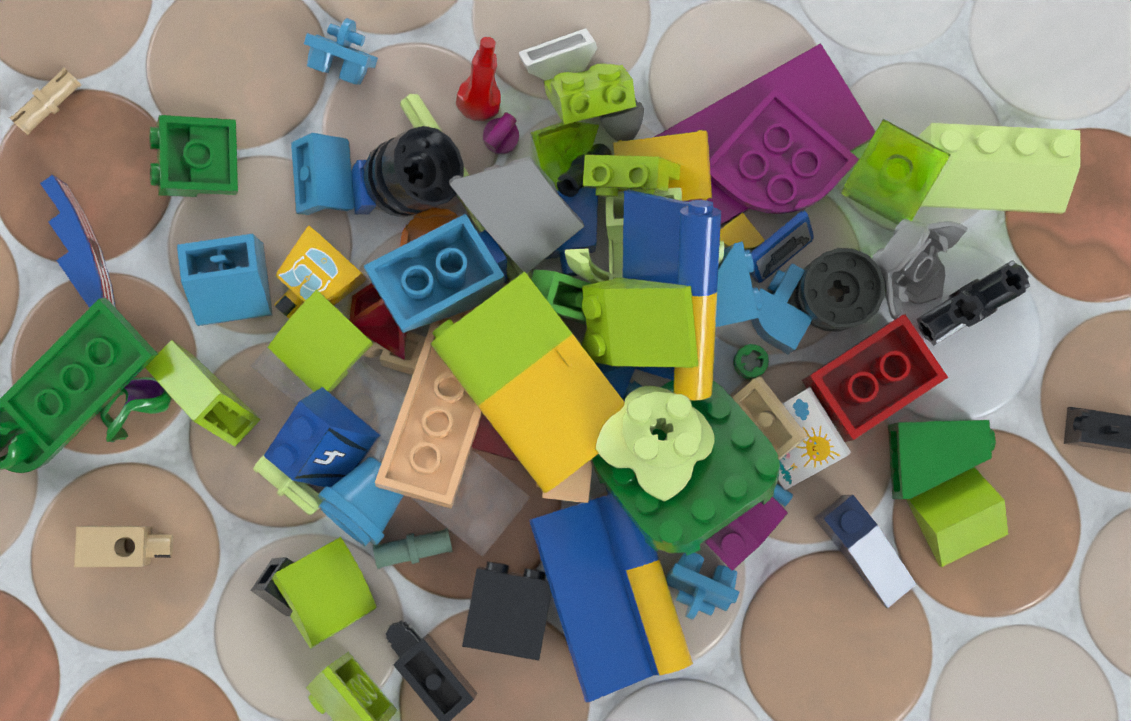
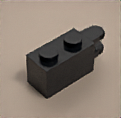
M401 620L392 623L387 633H385L387 636L385 639L388 640V643H391L392 649L400 657L393 664L394 667L439 721H451L474 701L477 695L476 690L429 634L421 638L413 627H409L410 624H407L406 621L403 622Z

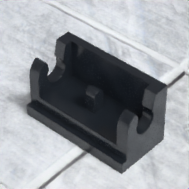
M1067 407L1064 444L1131 454V416Z

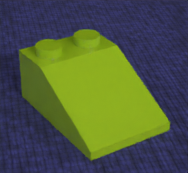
M615 278L582 286V310L586 317L588 334L586 346L594 362L610 366L693 368L698 366L691 286L628 278Z
M349 651L322 670L306 687L311 693L308 698L314 708L321 714L326 712L333 721H389L397 711L396 707Z

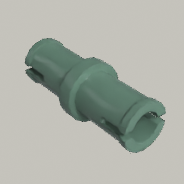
M448 528L419 536H414V533L406 534L405 539L373 545L377 569L407 561L416 564L420 563V558L453 552Z

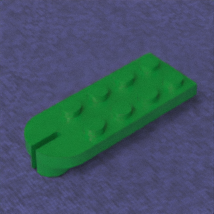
M99 298L0 398V452L11 442L8 446V453L0 457V470L6 469L15 473H27L45 466L158 355L107 298Z

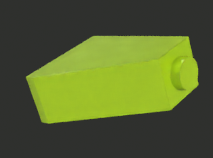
M173 340L159 351L158 355L145 367L193 422L234 447L261 420L193 354Z

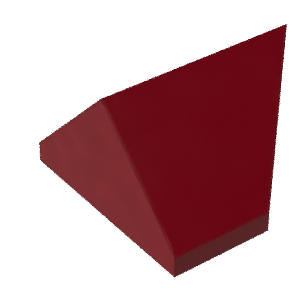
M370 283L352 295L349 321L366 337L405 361L407 332H401L373 283Z

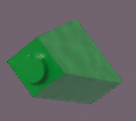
M990 420L897 422L889 424L892 499H911L991 459L992 451L996 445L994 430L990 428Z

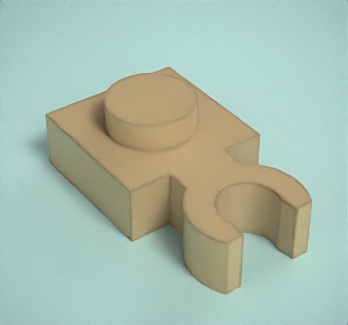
M407 332L405 361L376 342L373 343L363 356L374 358L381 355L379 358L381 366L413 375L426 337Z

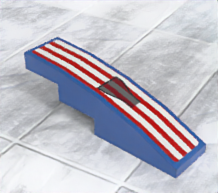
M51 175L40 184L60 211V214L48 222L69 251L56 261L89 308L99 298H107L115 307L113 288L102 250L87 216L68 185L54 175Z

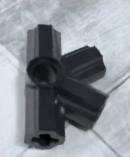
M1014 260L1009 261L979 280L977 278L948 296L950 299L917 318L920 332L933 346L942 342L966 326L971 327L996 312L998 307L1025 293L1026 289L1030 287L1029 276L1022 266L1015 263Z

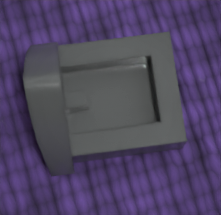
M636 98V107L599 116L606 132L616 141L634 140L640 130L644 116V107L641 102H637Z

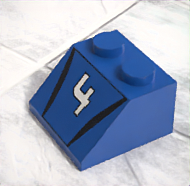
M321 387L298 402L264 454V457L293 481L330 488L362 463L381 435Z

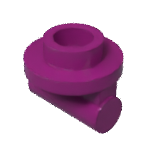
M505 112L500 118L489 121L483 130L484 144L488 150L495 154H507L513 151L519 142V130L515 124L517 120L508 112Z

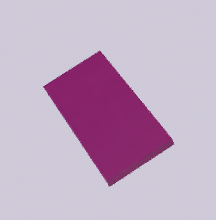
M820 43L654 137L691 133L698 130L707 131L710 158L774 87L850 152L870 142L878 134ZM711 181L712 198H708L707 201L713 202V207L721 210V226L741 213L750 210V208L734 201Z

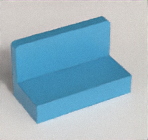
M310 133L291 142L296 214L311 215L323 209L352 210L354 208L348 139Z

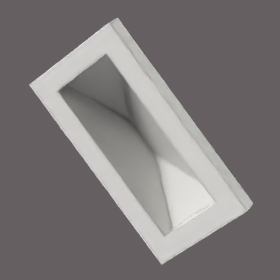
M585 28L520 51L519 56L528 73L543 80H549L559 73H578L584 71L597 50V45Z

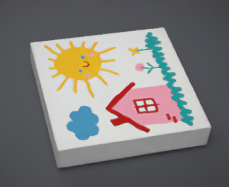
M811 387L782 403L808 436L779 460L778 480L784 490L809 478L851 453Z

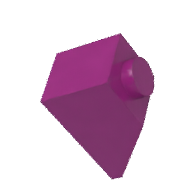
M772 496L765 505L761 502L705 540V543L733 571L766 540L788 512Z

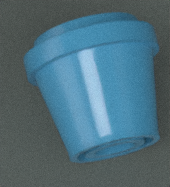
M368 457L332 487L326 486L318 495L322 501L319 505L321 511L363 546H367L369 542L378 545L384 538L382 532L404 496L376 487L375 480L381 463L372 457Z

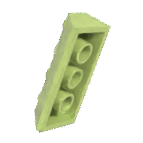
M931 123L918 136L917 207L1062 214L1066 211L1080 169V130Z

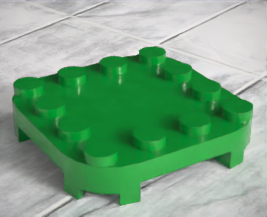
M671 380L660 388L668 389L674 393V381ZM714 380L712 395L709 398L690 400L692 407L705 417L713 430L714 445L712 451L705 459L695 463L690 480L684 489L667 501L657 499L639 485L633 469L612 466L599 454L592 458L593 467L600 484L604 483L643 534L645 542L656 552L660 549L668 553H686V556L701 550L700 544L758 503L761 502L765 505L774 495L780 469L776 450L769 439L727 391ZM654 429L651 433L652 435L658 434V440L663 441L667 436L660 429Z

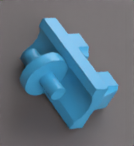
M346 18L341 27L330 23L327 33L337 37V41L320 35L306 34L304 44L310 46L307 66L329 73L333 58L337 56L344 59L339 78L349 83L360 85L367 73V69L375 68L378 57L350 47L352 43L362 47L365 42V36L356 33V22L352 19Z
M695 552L688 556L684 553L666 575L668 586L679 590L676 601L688 606L685 617L694 620L698 611L710 616L713 614L715 607L727 611L731 603H736L740 592L734 589L737 571H731L729 567L718 565L714 570L712 578L699 574L704 558Z

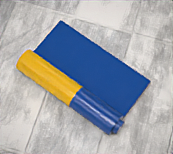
M627 190L624 191L622 278L691 286L698 366L693 368L636 367L635 369L673 380L675 394L685 395L689 400H704L712 395L721 210L714 208L713 202L707 200L686 202Z
M605 487L607 492L605 496L590 500L588 503H580L529 520L585 702H592L651 676L673 673L693 664L658 553L645 542L643 534L607 487Z

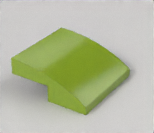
M316 289L285 323L267 348L313 392L323 387L330 393L349 374L347 370L373 343Z
M341 537L281 569L272 578L293 612L290 617L310 649L377 608L360 568Z

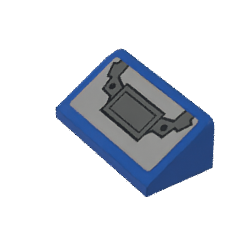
M805 211L798 213L751 252L754 271L750 275L756 282L762 283L813 241V230L809 216Z

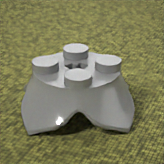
M903 219L897 225L894 236L885 249H879L872 257L873 261L880 267L885 280L884 295L887 300L889 313L893 319L898 318L901 314L903 301L925 303L943 296L946 276L945 266L938 257V252L943 251L947 253V249L952 248L967 231V227L952 221L923 224L921 222H912L908 219Z

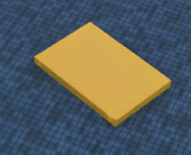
M698 130L691 133L613 142L614 156L661 157L679 164L680 178L679 180H669L668 188H681L682 201L712 198L707 131Z

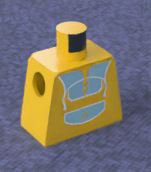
M309 225L276 273V277L289 289L274 306L290 319L316 289L329 302L336 305L361 286L367 278Z

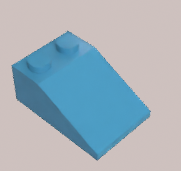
M466 214L364 265L365 272L402 333L473 309L502 289L505 278Z

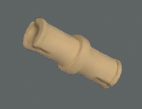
M63 67L41 90L36 88L32 92L34 96L9 118L29 135L51 112L55 115L60 110L58 106L82 85Z

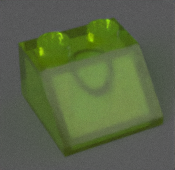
M883 119L848 177L840 194L897 225L903 219L912 221L951 155Z

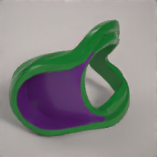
M134 378L100 411L101 419L108 428L106 442L125 440L128 437L127 431L122 426L131 411L156 414L164 412L169 408L172 397L155 378ZM125 394L126 402L119 415L113 419L107 412L116 399Z

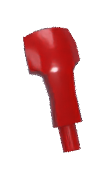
M483 37L480 40L479 50L476 51L472 59L471 75L461 83L457 92L456 106L466 118L474 121L491 119L499 113L501 94L495 81L497 56L494 51L496 41L491 37Z

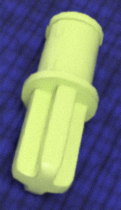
M264 455L258 460L253 470L276 487L279 496L285 495L308 515L314 514L319 509L322 501L318 497L319 493L307 483L291 480L266 459Z

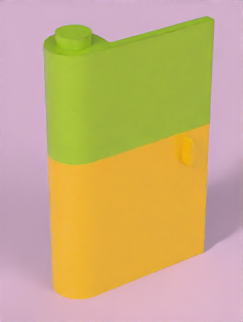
M525 271L455 324L449 319L432 332L436 339L431 342V346L544 494L555 488L598 454L595 448L603 425L611 416L624 407L623 399Z

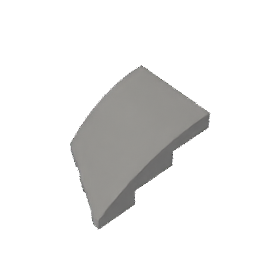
M530 156L514 160L506 166L496 165L485 168L484 172L462 178L455 176L449 180V184L471 213L526 274L584 227L580 217L558 195L554 182Z

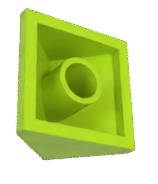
M975 467L911 499H906L939 567H943L1008 535L1005 500Z

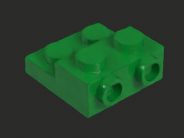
M159 115L157 127H150L149 130L150 149L157 150V163L150 164V185L158 186V196L197 197L198 193L236 195L238 192L236 120Z

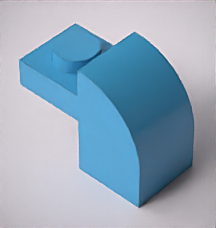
M793 263L784 272L779 269L777 270L767 288L773 291L772 294L762 288L759 289L762 309L758 310L759 318L751 320L755 331L765 342L788 355L796 350L813 319L810 315L787 303L805 270Z

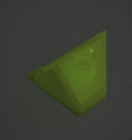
M559 122L530 132L531 148L537 165L554 182L557 191H559L557 188L558 177L570 169V165L576 157L585 155L593 147L599 124L573 122L564 125L563 122Z

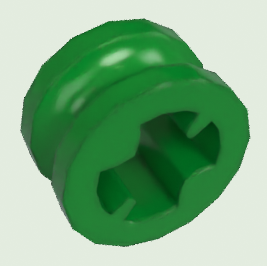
M755 344L745 345L739 349L733 359L734 370L745 379L759 377L766 371L769 364L767 352L764 348ZM753 352L758 356L755 360H760V367H754L751 371H748L743 367L746 363H741L742 356L747 357Z

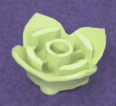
M642 386L630 392L625 398L624 407L611 416L603 425L595 450L608 464L617 468L633 469L639 485L647 493L657 499L667 501L684 489L691 478L695 463L705 459L711 453L714 445V433L705 417L692 407L691 401L685 395L675 394L668 389L656 386ZM654 429H660L666 433L667 436L664 441L658 440V434H651Z

